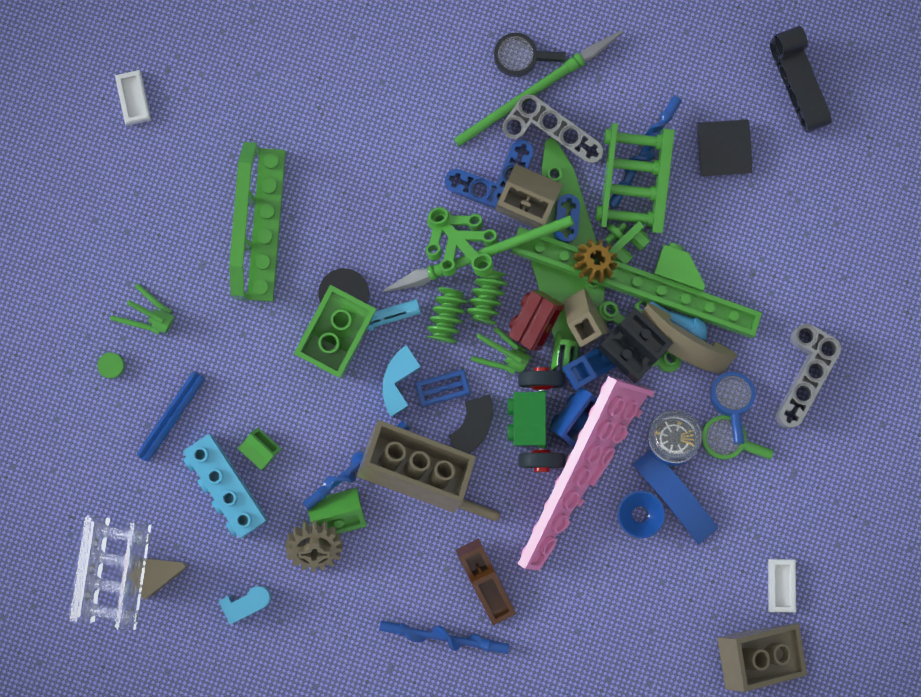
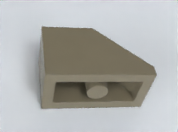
M140 557L128 567L131 571L125 576L143 600H146L187 569L189 564L183 561L156 558L142 560Z

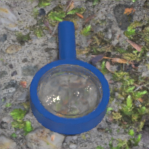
M727 372L720 375L714 381L710 389V400L719 413L731 418L734 444L741 445L745 443L741 415L746 413L754 403L755 388L745 375L737 372Z

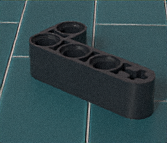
M799 25L775 34L770 41V50L803 130L808 133L831 124L832 119L806 56L805 49L808 46V41L803 28Z

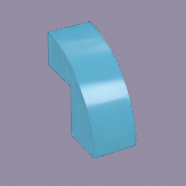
M407 345L392 358L383 379V399L391 418L409 407L395 385L421 369Z

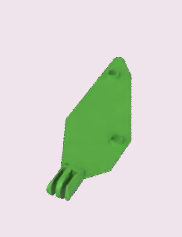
M548 138L544 145L541 175L561 183L562 187L546 224L554 222L555 206L561 196L565 194L574 195L580 202L579 228L576 238L569 244L579 247L581 244L586 245L587 241L592 239L596 245L597 241L574 168L558 142L554 138ZM550 172H556L558 178H552ZM566 201L564 205H561V207L566 209L565 216H569V211L574 206H570V201ZM568 228L559 231L564 234L565 238L572 234V231H569ZM553 233L546 235L547 237L555 239ZM531 261L539 290L548 294L551 298L563 304L564 300L586 288L596 308L603 303L605 286L594 282L588 283V280ZM563 308L551 330L554 338L551 370H557L559 351L562 348L560 372H564L562 367L569 364L570 349H572L571 362L578 358L579 344L567 324Z

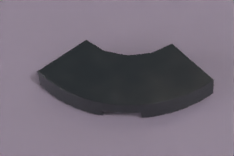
M490 394L465 402L466 416L464 423L457 431L449 435L453 448L470 454L482 443L488 433L492 420Z

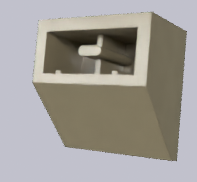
M515 164L495 211L533 228L541 227L547 222L562 184Z

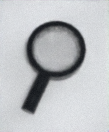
M510 33L503 36L497 42L494 50V61L497 68L509 77H521L528 74L534 68L536 61L565 62L566 52L537 51L532 39L522 33Z

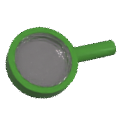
M720 415L710 419L704 425L701 432L703 448L709 455L717 459L733 458L742 450L771 459L774 452L770 448L747 441L744 427L745 443L735 445L731 418L729 416Z

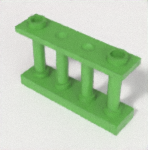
M618 123L610 124V129H605L604 144H608L602 202L601 206L596 207L595 221H599V227H606L607 220L635 223L640 221L650 227L649 232L663 233L675 130L662 129L661 134L656 136L617 132ZM616 143L653 146L656 150H659L658 160L647 162L614 158ZM613 168L652 172V175H656L655 186L651 185L650 188L611 184ZM610 194L649 198V201H653L652 211L638 213L610 210Z

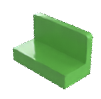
M357 488L327 495L325 499H322L309 510L311 525L313 520H316L319 526L327 522V528L329 529L334 526L336 533L341 534L367 527Z

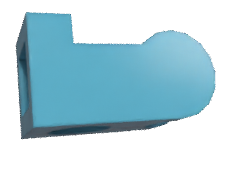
M259 585L250 589L246 596L236 601H233L230 595L220 600L219 604L231 625L269 605L272 595L267 587Z

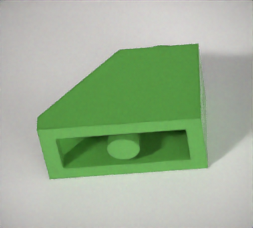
M669 243V246L664 244L653 274L704 291L705 284L690 254L683 251L684 247L678 244Z

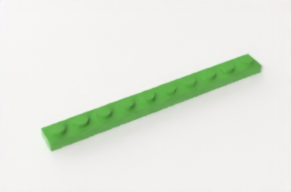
M519 227L516 236L530 230ZM547 236L514 247L510 252L579 277L582 271L575 270L573 267L577 263L573 256L579 252L578 247ZM592 258V259H594V264H595V265H598L597 262H596L597 259H596V258ZM615 260L614 262L618 266L616 270H612L613 276L610 279L604 278L603 283L600 284L596 278L593 281L596 284L644 301L655 302L661 307L692 318L697 317L704 322L749 338L755 337L762 312ZM585 275L582 279L588 280V276Z

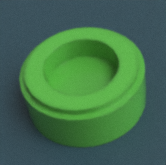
M110 352L103 354L99 358L97 368L102 376L114 379L123 373L125 363L121 356Z

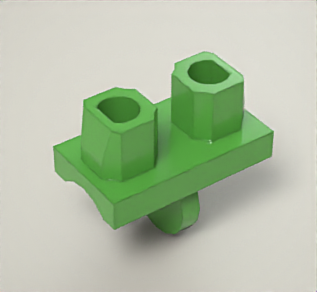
M640 221L625 235L622 232L628 227L624 222L617 228L613 224H609L606 227L610 234L604 239L605 242L610 245L615 239L618 241L609 251V253H617L615 261L627 265L633 259V256L624 248L630 242L639 251L650 242V239L643 231L645 226Z

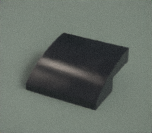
M748 119L697 122V143L701 176L752 173L751 137Z
M634 308L597 349L636 384L673 343L642 313Z

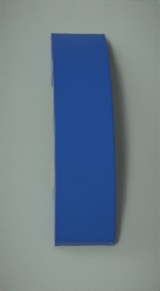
M597 348L562 367L575 390L616 368Z
M650 450L632 464L698 545L718 529L705 509L667 464L657 460Z

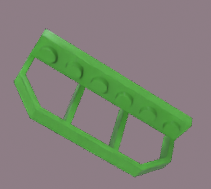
M254 142L243 143L238 161L229 263L230 292L235 300L274 302L286 151L259 148L258 144ZM259 155L255 198L250 191L251 168L254 156ZM248 205H255L252 243L246 237ZM245 250H251L248 294L244 292L243 263Z

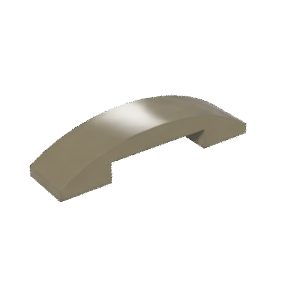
M650 302L641 312L673 343L667 351L685 362L707 371L722 374L737 356L735 352L715 341L710 345L671 322V314Z

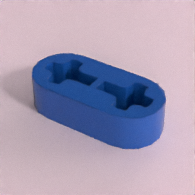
M565 194L556 203L554 221L567 217L565 216L566 209L561 207V205H564L566 201H570V206H574V208L569 211V216H572L574 225L568 227V230L572 231V234H569L567 238L559 231L553 234L556 240L569 244L578 234L580 202L574 195Z

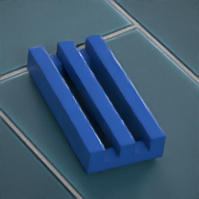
M464 369L415 382L421 408L471 394ZM461 376L462 381L425 391L421 389L422 386ZM464 386L463 391L427 401L424 400V396Z

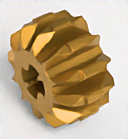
M592 239L588 240L586 245L581 244L578 247L579 252L573 256V259L577 261L573 266L574 269L582 270L579 278H584L586 275L588 276V283H592L596 278L599 284L603 283L604 278L610 279L613 276L612 270H616L618 266L614 262L617 258V253H609L612 246L607 245L606 248L603 247L602 239L598 240L596 245ZM592 258H596V259H597L596 262H597L598 265H595V264H594V259H592Z

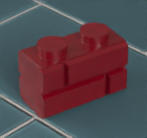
M531 290L521 301L523 308L519 315H515L509 325L511 331L508 336L532 351H539L545 344L565 305L551 298V296L543 291Z

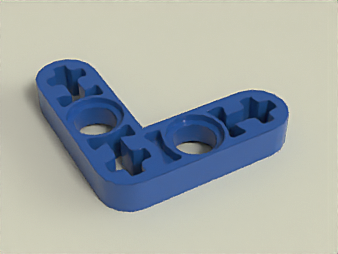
M518 140L513 143L498 183L460 169H453L445 176V186L453 194L496 209L499 201L497 196H501L504 187H501V184L506 185L507 183L505 174L515 166V163L509 162L510 160L516 162L518 152L515 149H520L522 146L526 147V152L529 155H523L520 164L525 165L524 168L528 169L533 156V146L526 140ZM459 175L460 181L466 184L468 179H471L469 192H464L466 186L458 184L456 188L452 187V181L449 179ZM476 184H484L487 187L488 191L485 196L477 197L474 195L473 187Z

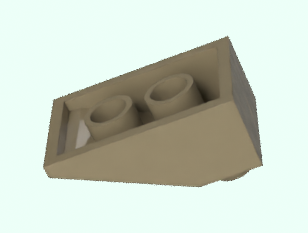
M799 623L737 632L717 637L726 690L747 692L807 676Z

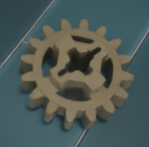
M313 520L310 526L303 522V528L301 529L296 526L293 527V533H288L285 543L287 559H292L293 566L301 564V570L303 571L307 567H311L312 572H315L316 567H320L324 571L325 565L334 566V559L340 560V552H343L341 534L336 533V528L333 526L328 529L327 522L319 526L316 520Z

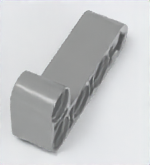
M527 94L520 98L503 123V132L511 139L521 137L529 125L533 123L586 162L595 163L603 155V147L597 140L534 95ZM525 99H533L536 102L537 108L531 114H527L522 110V103ZM546 114L556 116L557 124L554 128L548 129L543 125L542 119ZM510 120H518L521 123L522 129L516 135H512L507 131V124ZM567 129H574L578 134L577 140L572 144L564 141L563 134ZM583 136L587 138L584 141L586 145L592 147L595 144L597 146L595 149L598 153L596 157L591 155L587 158V151L580 147L579 151L574 149L581 143Z
M803 324L795 328L790 335L792 345L808 354L775 415L777 424L785 429L794 428L803 421L841 352V345L836 338L810 324ZM800 330L808 332L810 336L808 343L800 341ZM823 343H828L832 347V354L830 356L824 355L821 351ZM811 365L817 366L820 370V375L817 379L812 378L809 374V367ZM799 387L807 391V399L805 401L799 400L796 396V391ZM794 406H799L791 414L794 420L787 422V416L784 413L790 412Z

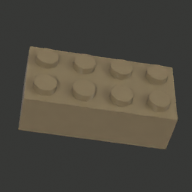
M378 420L371 431L356 477L455 513L463 502L476 456Z

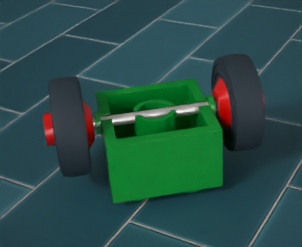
M536 367L534 371L520 372L518 375L519 386L539 391L514 392L512 398H508L507 415H512V424L507 426V441H512V447H538L539 450H533L531 453L519 454L518 465L521 468H534V472H550V468L565 467V454L544 450L547 449V446H545V394H547V391L544 390L565 386V373L549 371L548 367Z

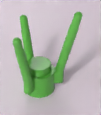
M135 284V288L160 311L155 309L152 312L131 300H128L127 304L150 317L148 322L152 325L113 315L110 316V319L151 331L157 335L160 332L166 334L175 319V316L171 314L172 310L161 304L141 285Z
M494 327V331L513 347L510 351L491 339L477 334L478 339L507 356L505 362L508 365L475 356L471 357V361L506 370L511 374H514L515 371L519 373L524 371L531 358V355L526 353L527 350L519 346L498 327Z

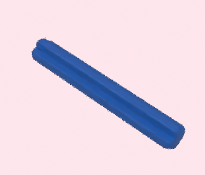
M197 372L191 373L137 452L139 458L147 462L151 460L205 381L202 375Z

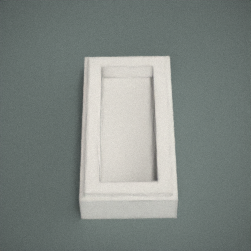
M137 70L115 75L126 126L151 121L141 71Z
M768 559V612H796V560Z

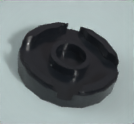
M340 268L331 271L323 278L319 286L318 297L320 303L330 285L366 304L369 302V288L366 280L360 273L352 269Z

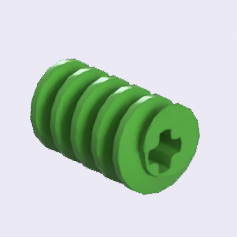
M493 270L488 277L475 279V284L481 288H474L472 290V293L478 298H471L469 301L475 307L467 309V313L472 316L469 319L487 325L497 324V322L491 319V316L499 315L494 306H501L502 302L496 299V297L505 295L499 289V286H507L508 283L502 279V276L508 275Z
M439 287L438 291L444 296L436 297L435 301L441 306H434L433 311L438 316L430 317V321L436 326H428L427 331L433 335L425 337L443 343H457V340L451 335L460 333V330L454 327V324L463 322L457 317V314H465L466 311L459 306L460 304H468V300L462 297L463 292Z

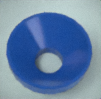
M635 491L628 494L620 502L617 518L620 527L625 533L634 538L643 539L655 535L661 529L665 520V510L662 502L654 494L647 491ZM639 506L643 507L647 512V518L640 523L632 518V511Z

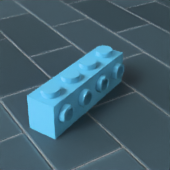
M212 434L206 435L183 451L186 456L183 459L186 466L191 472L196 471L200 477L197 480L198 484L205 493L210 492L214 499L211 502L219 515L222 513L229 521L226 523V526L234 537L238 535L239 538H244L269 521Z

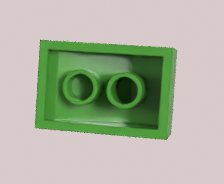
M330 285L294 354L343 379L377 309Z

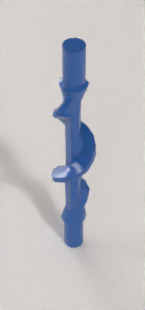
M675 95L672 97L666 109L661 112L659 122L652 125L645 135L656 136L661 133L665 125L673 119L674 113L682 102L679 97ZM644 146L638 156H634L629 160L650 161L655 157L656 151L653 146ZM625 170L624 179L618 184L630 186L637 171ZM613 194L609 200V206L616 209L624 195Z
M404 421L397 425V427L402 429H409ZM364 452L353 454L350 467L337 477L328 476L323 482V486L319 487L315 493L302 502L308 511L322 499H325L329 492L341 482L353 483L356 480L355 471L360 467Z
M381 620L379 631L406 636L412 642H423L427 638L446 641L453 651H457L460 647L466 645L478 647L487 652L508 654L510 645L508 643L483 639L475 633L471 634L468 638L449 635L442 626H435L430 631L410 628L404 623L399 624Z

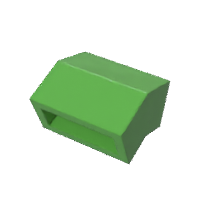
M259 427L250 433L246 440L238 447L262 471L281 451V448Z

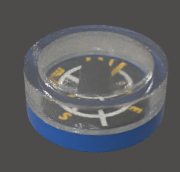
M669 410L658 415L648 433V447L652 455L660 462L672 466L683 465L692 460L702 441V430L697 420L690 414L680 410Z

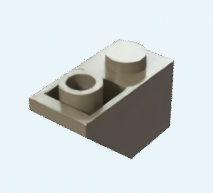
M586 288L563 301L567 324L580 347L590 346L611 333Z

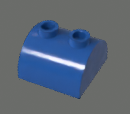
M580 387L576 393L568 397L567 405L563 411L553 417L549 430L574 449L578 440V434L584 428L589 418V412L595 405L597 398Z

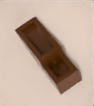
M479 538L456 549L458 558L492 625L515 615L516 612Z

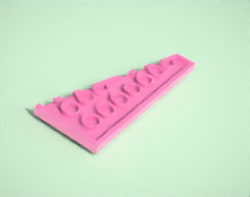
M608 376L607 381L601 387L600 395L595 405L589 412V418L584 428L578 434L576 445L568 455L566 465L555 482V488L544 505V511L539 521L533 527L530 540L522 550L521 558L518 562L520 566L530 570L541 569L556 546L557 534L567 529L571 523L569 521L570 514L576 506H582L584 500L581 498L589 485L595 486L614 457L615 449L613 448L623 439L625 440L629 434L627 431L628 425L634 416L640 417L642 411L639 408L647 396L653 397L655 391Z

